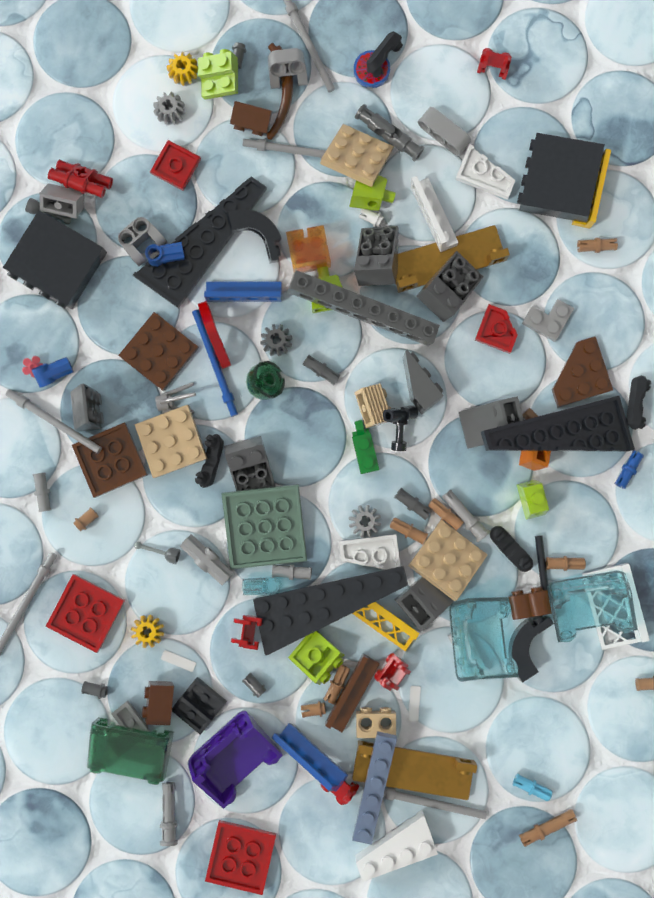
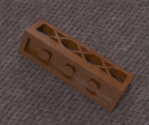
M365 654L361 655L325 721L327 728L331 729L333 727L341 733L344 731L380 665L379 662Z

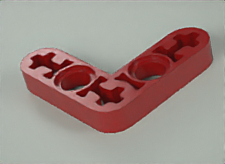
M207 301L198 304L205 329L220 365L224 369L231 366L229 357L217 331Z

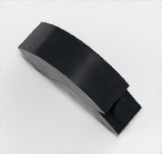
M238 209L227 212L231 234L240 231H252L258 234L265 244L269 264L279 260L281 256L280 248L275 243L280 242L282 238L277 227L268 217L250 209Z
M542 615L535 618L532 625L525 619L518 625L511 636L508 648L509 661L512 670L522 683L539 672L530 658L529 647L536 635L554 624L548 616L543 617Z

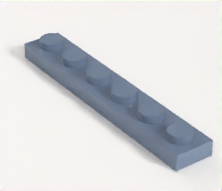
M377 731L352 841L372 845L397 735Z

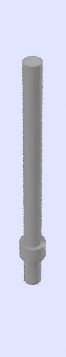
M283 0L286 5L285 9L288 15L292 17L328 92L334 91L335 87L301 21L296 4L292 0Z
M243 139L244 147L257 148L259 151L272 150L320 158L326 152L325 150L266 142L263 139H258V141Z
M11 389L7 390L6 396L14 400L21 408H26L97 454L101 452V446L37 407L24 395L20 396Z
M50 552L44 564H41L37 570L36 578L0 638V654L43 579L49 575L50 567L57 557L55 553Z
M387 787L383 795L385 799L391 801L396 799L481 819H486L487 811L395 791L394 788Z

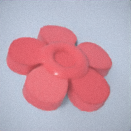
M33 356L32 361L29 358H25L23 360L25 365L22 368L23 373L34 377L31 370L43 365V363H39L40 358Z

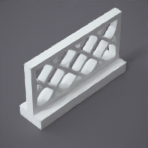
M623 563L583 573L582 577L601 649L605 650L632 643L650 641L630 565ZM617 570L619 579L616 584H613L606 577L609 572ZM596 575L602 580L595 589L589 585L587 577ZM604 581L614 586L608 596L598 591ZM616 588L624 593L621 603L611 598ZM596 593L607 598L601 608L593 602ZM609 600L619 605L613 615L604 610ZM621 607L629 612L626 622L616 617ZM601 612L611 616L607 626L602 625L598 621ZM614 619L624 624L618 634L609 629ZM626 626L634 631L635 638L627 640L621 636ZM606 631L617 636L613 643H604L603 636Z

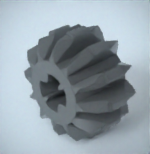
M272 324L273 330L266 327L265 331L268 334L261 333V337L265 340L260 341V344L266 345L263 350L265 352L270 350V356H273L275 351H277L278 356H281V350L284 353L288 352L285 346L292 347V343L288 342L292 340V335H287L289 329L283 330V325L280 324L278 329H276L275 324ZM276 336L279 337L281 342L277 341V344H274L272 339H276Z

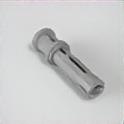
M451 489L442 496L461 520L464 521L466 524L465 529L470 530L477 538V542L481 541L491 532L489 529L486 530L479 522L480 519L478 517H474Z
M166 782V784L162 783L163 821L160 824V828H162L160 846H175L178 844V840H176V827H178V823L175 820L174 812L175 782Z

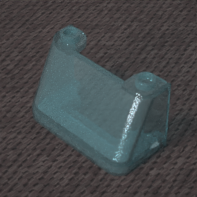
M611 571L558 580L547 585L558 643L570 642L576 637L577 630L615 624L617 630L624 633L638 630L631 588L626 574L622 571Z
M509 597L466 598L453 602L450 605L449 617L455 673L460 682L518 677L517 663L513 658H507L502 622V619L507 618L511 612Z

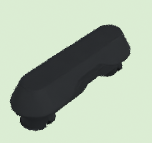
M394 31L388 33L367 60V72L372 73L373 77L381 76L383 73L381 65L388 58L391 50L393 52L401 50L403 46L401 35Z
M642 375L633 378L631 381L626 420L631 429L634 430L638 428L643 429L646 425L644 423L646 418L642 417V404L646 392L651 388L649 386L651 381Z
M209 434L205 438L207 439L205 445L207 446L206 455L208 459L205 460L201 472H198L196 474L197 478H195V482L202 488L213 485L224 446V441L218 434Z
M493 527L490 532V538L500 551L520 571L528 572L531 570L533 560L503 527Z

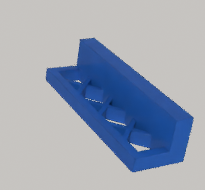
M206 282L204 298L207 302H282V282Z
M289 723L281 734L275 733L272 736V739L328 791L337 792L349 776L293 724Z

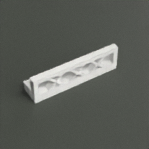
M417 176L412 177L411 190L440 252L457 246L458 240L429 178L419 181Z

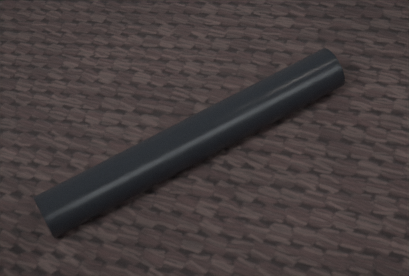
M540 535L535 536L540 585L543 590L547 589L549 593L543 536Z

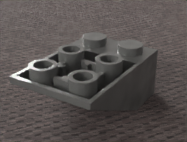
M398 226L361 228L354 267L359 286L396 284L398 272Z
M456 251L425 284L416 297L444 322L455 315L482 280L483 276Z
M406 350L403 356V364L409 397L415 407L418 408V411L423 414L442 399L443 389L438 383L434 384L430 379L431 374L425 367L421 368L418 364V357L413 352L410 353Z
M80 384L70 392L74 430L81 432L102 429L101 424L104 423V418L99 409V405L102 404L101 395L88 385Z
M518 396L458 412L467 449L484 445L481 431L524 420Z
M261 436L224 446L226 460L236 491L276 487Z
M422 576L394 599L420 631L425 629L454 602V600Z

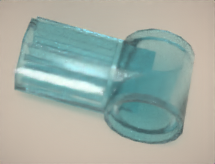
M277 577L243 578L242 582L243 595H274L280 592L282 588V583ZM271 580L277 584L275 591L268 589V582Z

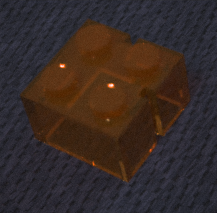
M324 225L307 228V238H304L303 229L286 232L293 273L296 270L306 273L316 271L320 267L331 268Z

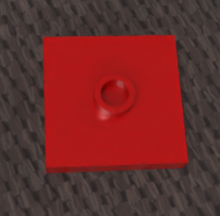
M167 140L150 173L184 191L200 163L201 157Z

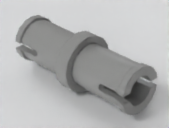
M46 473L33 474L36 489L34 495L37 496L39 512L51 510L48 495L50 489H47Z
M292 564L290 566L273 565L272 577L289 578V580H294V578L311 580L312 567H295Z

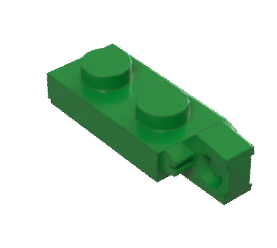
M362 420L355 421L356 432H352V440L360 474L378 471L379 466L369 429H364Z

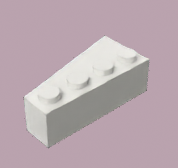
M423 810L355 855L356 865L362 882L438 855Z

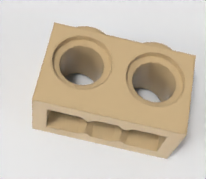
M362 707L360 711H356L357 738H376L377 731L396 735V712L391 711V708L382 707L380 711H372V708ZM363 718L371 719L372 722L368 727L361 725ZM389 718L391 723L389 726L384 727L380 724L381 720Z

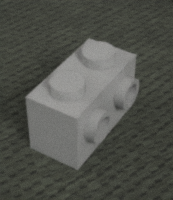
M48 183L39 193L41 211L77 218L84 209V194L75 189Z

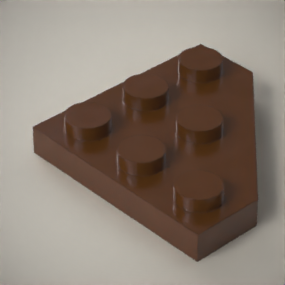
M596 336L575 343L552 388L557 408L613 391Z

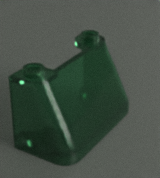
M100 717L92 722L87 758V768L90 769V772L97 774L107 772L148 780V783L158 785L159 782L165 780L174 737L173 731L164 730V733L157 734V730L152 732L115 725V722H111L108 725V719Z

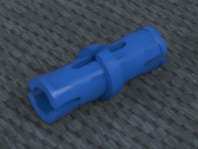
M632 451L627 463L621 467L623 470L614 483L620 488L622 486V489H626L632 476L636 475V469L644 458V455L640 452Z

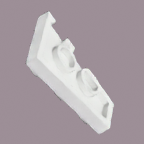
M469 143L455 180L508 200L515 180L500 167L492 164L484 154L481 155Z
M396 534L339 541L341 561L385 570L400 567Z

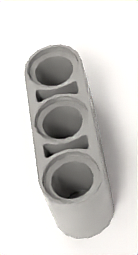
M429 107L418 120V125L454 155L459 156L471 142L470 136L434 107Z

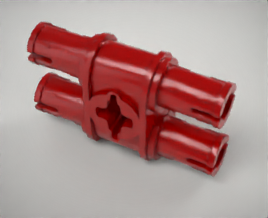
M60 159L57 161L56 169L51 167L48 172L49 180L59 182L65 188L75 189L82 194L90 193L100 198L104 197L106 188L110 190L113 185L112 177L99 174L96 169L83 167L79 163L70 164Z

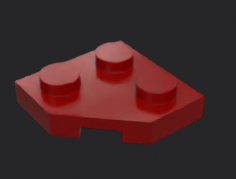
M488 304L475 341L510 354L518 335L510 322L507 311Z

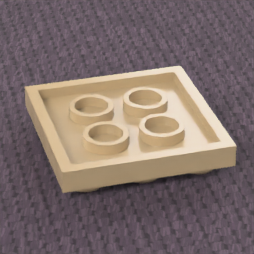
M343 124L321 158L320 164L372 187L391 155L394 146Z
M189 405L135 424L153 478L208 459Z
M440 520L408 566L452 600L456 601L487 557V554L444 521Z

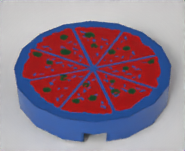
M375 50L361 53L354 63V77L364 87L377 88L382 86L388 80L390 74V62L388 59L381 65L383 73L380 77H373L372 73L367 72L366 62Z

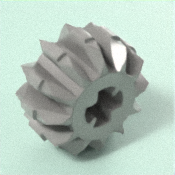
M172 91L169 96L165 92H163L162 98L157 96L158 102H153L155 108L153 112L155 116H158V121H164L166 125L170 121L175 125L176 119L181 121V115L185 114L183 109L185 104L181 101L180 96H174Z
M366 505L364 512L362 506H358L359 514L356 510H352L356 518L349 517V520L355 521L349 527H357L353 531L354 534L361 530L360 537L362 538L364 537V531L367 532L368 537H371L370 529L377 533L378 530L373 526H381L380 522H375V519H379L381 516H373L376 512L375 508L368 512L369 505ZM362 516L369 517L370 519L367 527H363L364 524L361 526L359 523L362 520Z

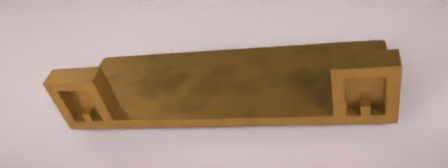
M493 225L456 236L458 245L443 252H440L436 243L399 253L396 279L398 293L424 286L456 251L478 270L505 262L510 256L508 248L503 249L497 228Z
M358 740L353 781L365 783L374 743ZM395 747L386 786L469 800L472 775L477 771V764L474 760Z

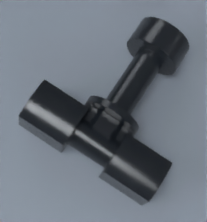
M404 406L400 409L391 408L384 410L383 420L396 424L395 441L391 442V450L406 451L407 442L403 441L404 425L408 424L407 420L417 418V407Z

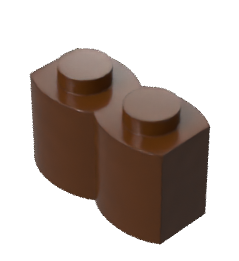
M542 586L533 587L531 592L523 593V590L512 591V595L508 596L513 620L552 614L547 589L543 590Z

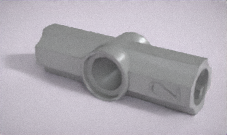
M192 534L180 545L194 559L197 566L204 572H208L222 586L234 574L232 570L219 560L220 558L209 547H205Z

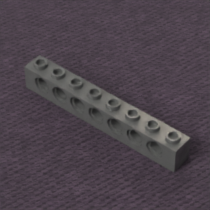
M297 270L294 272L287 293L427 346L434 343L440 326Z

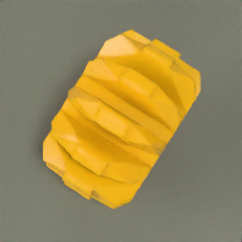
M182 51L181 56L174 53L175 59L169 58L167 71L169 72V78L173 79L174 83L178 84L181 82V85L184 86L187 81L189 84L192 83L191 78L197 79V60L195 58L192 59L190 53L185 56Z
M143 615L140 617L141 621H134L137 627H131V631L136 632V634H133L131 638L138 637L136 645L143 642L142 647L146 648L149 643V646L152 648L155 646V642H161L158 636H163L164 632L159 631V629L163 628L164 625H157L160 620L159 618L152 621L153 615H149L147 619ZM146 626H147V629L150 628L151 631H152L151 633H149V636H148V634H146V635L144 634V630H146Z

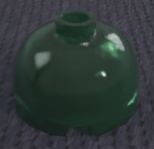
M270 361L260 362L253 366L246 376V385L250 394L260 400L274 399L282 394L285 387V379L280 374L282 372L281 369Z

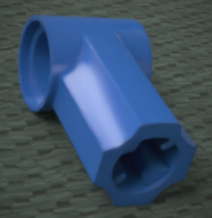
M182 242L160 246L152 244L145 250L146 258L152 266H160L162 263L185 259ZM154 252H158L160 254L159 257L156 259L150 258L151 254Z
M67 357L50 364L40 365L31 370L39 388L55 382L56 379L74 372Z

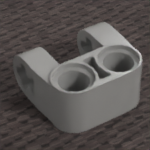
M300 49L275 50L269 54L268 69L271 89L280 88L279 77L297 75L298 86L308 85L304 54Z
M144 217L136 218L118 235V241L138 266H141L146 260L136 248L149 237L158 246L167 243L161 233ZM147 225L144 231H138L140 226ZM127 237H132L130 243H124Z

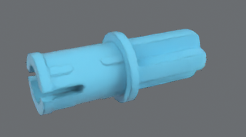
M518 773L515 775L516 778L513 780V786L528 792V795L533 794L545 801L551 799L552 790L537 784L536 780L531 781Z

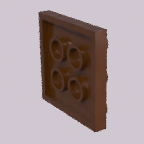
M153 312L118 356L164 391L199 347L157 313Z
M125 422L88 438L102 447L99 454L80 442L72 445L93 498L148 475Z

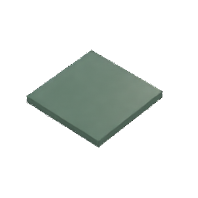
M299 484L221 493L230 569L307 561Z

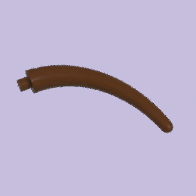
M274 43L268 46L271 52L283 50L280 45L275 46ZM293 75L281 76V104L276 120L267 134L269 140L276 136L289 112L293 96Z

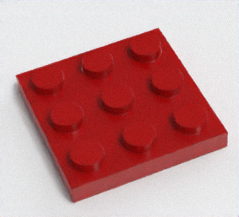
M72 574L45 627L98 653L125 600L76 574Z
M219 820L205 882L263 895L277 833Z

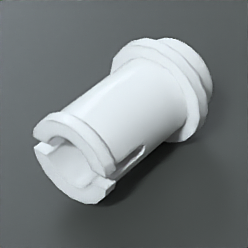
M368 209L361 210L360 219L373 224V227L381 226L384 220L381 213L377 214Z

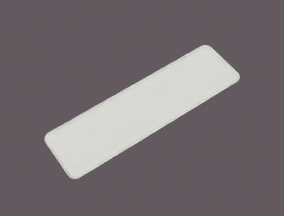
M164 650L161 660L193 672L196 662Z
M419 686L410 687L408 721L418 722L421 691Z

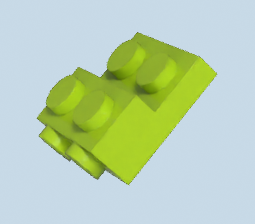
M222 49L220 54L215 55L207 52L203 54V57L198 58V77L201 78V97L204 100L238 94V57L228 49Z
M315 631L305 636L288 658L315 684L320 685L329 681L331 678L330 672L334 667L337 669L344 662L342 658L345 654L318 631Z

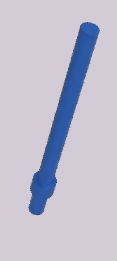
M199 309L194 310L192 314L221 388L223 402L227 404L231 417L237 416L238 412L234 404L233 393L229 391L216 353L205 329Z

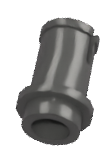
M236 42L232 46V50L238 57V69H241L243 56L247 50L243 43Z
M249 673L242 680L254 693L253 696L257 698L266 691L265 685H261L252 673Z
M84 681L81 692L82 694L98 696V699L106 697L108 686H105L103 683L98 685Z

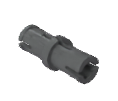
M310 355L307 356L302 364L316 373V376H321L332 385H335L341 376L328 368L327 364H322Z
M400 488L394 496L395 499L406 505L409 511H414L424 520L432 512L431 509L419 502V498H414L403 488Z

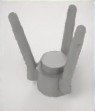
M189 383L169 392L161 393V396H156L158 411L164 410V413L175 409L171 408L174 407V401L196 396L194 392L172 397L173 394L194 386V383Z

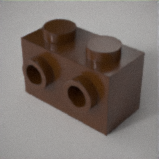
M234 101L230 124L234 125L233 129L244 132L245 128L252 130V134L263 136V133L268 134L273 111Z
M149 681L148 687L144 688V699H147V703L142 708V718H145L146 725H170L174 693L172 682Z

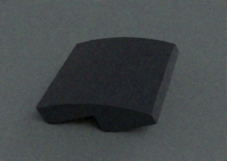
M196 677L172 707V712L201 735L227 701L199 677Z

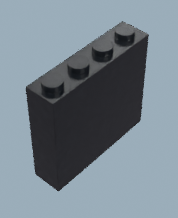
M536 133V137L531 139L529 147L532 155L527 157L525 168L528 169L527 175L523 174L521 182L524 190L523 193L519 192L517 204H520L519 211L587 223L605 144Z
M38 210L3 268L8 272L7 276L17 281L19 278L24 281L23 285L31 290L34 288L40 291L39 294L48 300L50 297L55 299V304L65 309L67 306L73 309L107 252L102 246Z

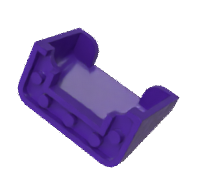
M241 711L191 755L188 760V768L192 781L224 809L233 803L236 798L235 786L263 761L267 765L276 764L283 754L258 723L246 711Z

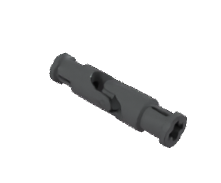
M363 104L358 109L355 119H360L367 124L370 130L382 136L392 146L401 152L407 153L414 162L420 157L425 147L414 143L411 137L390 124L378 113L374 114L367 108V105ZM394 133L397 134L398 138H393Z

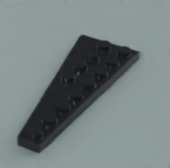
M252 176L248 178L230 196L220 201L219 205L213 210L208 211L197 223L195 222L175 239L173 243L182 242L184 260L166 262L160 266H152L149 262H146L145 266L139 271L134 272L133 277L179 309L234 234H231L227 212L238 209L252 210L267 190V187Z
M620 396L481 431L486 451L628 452L635 450Z
M404 566L253 599L256 616L262 618V625L259 626L264 654L269 655L408 586Z

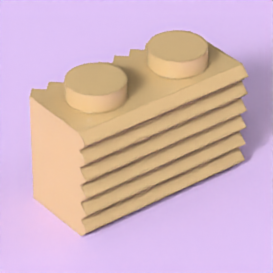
M381 383L357 390L355 395L365 427L369 428L387 423L383 420V412L385 409H391V407L387 404V393L382 388Z

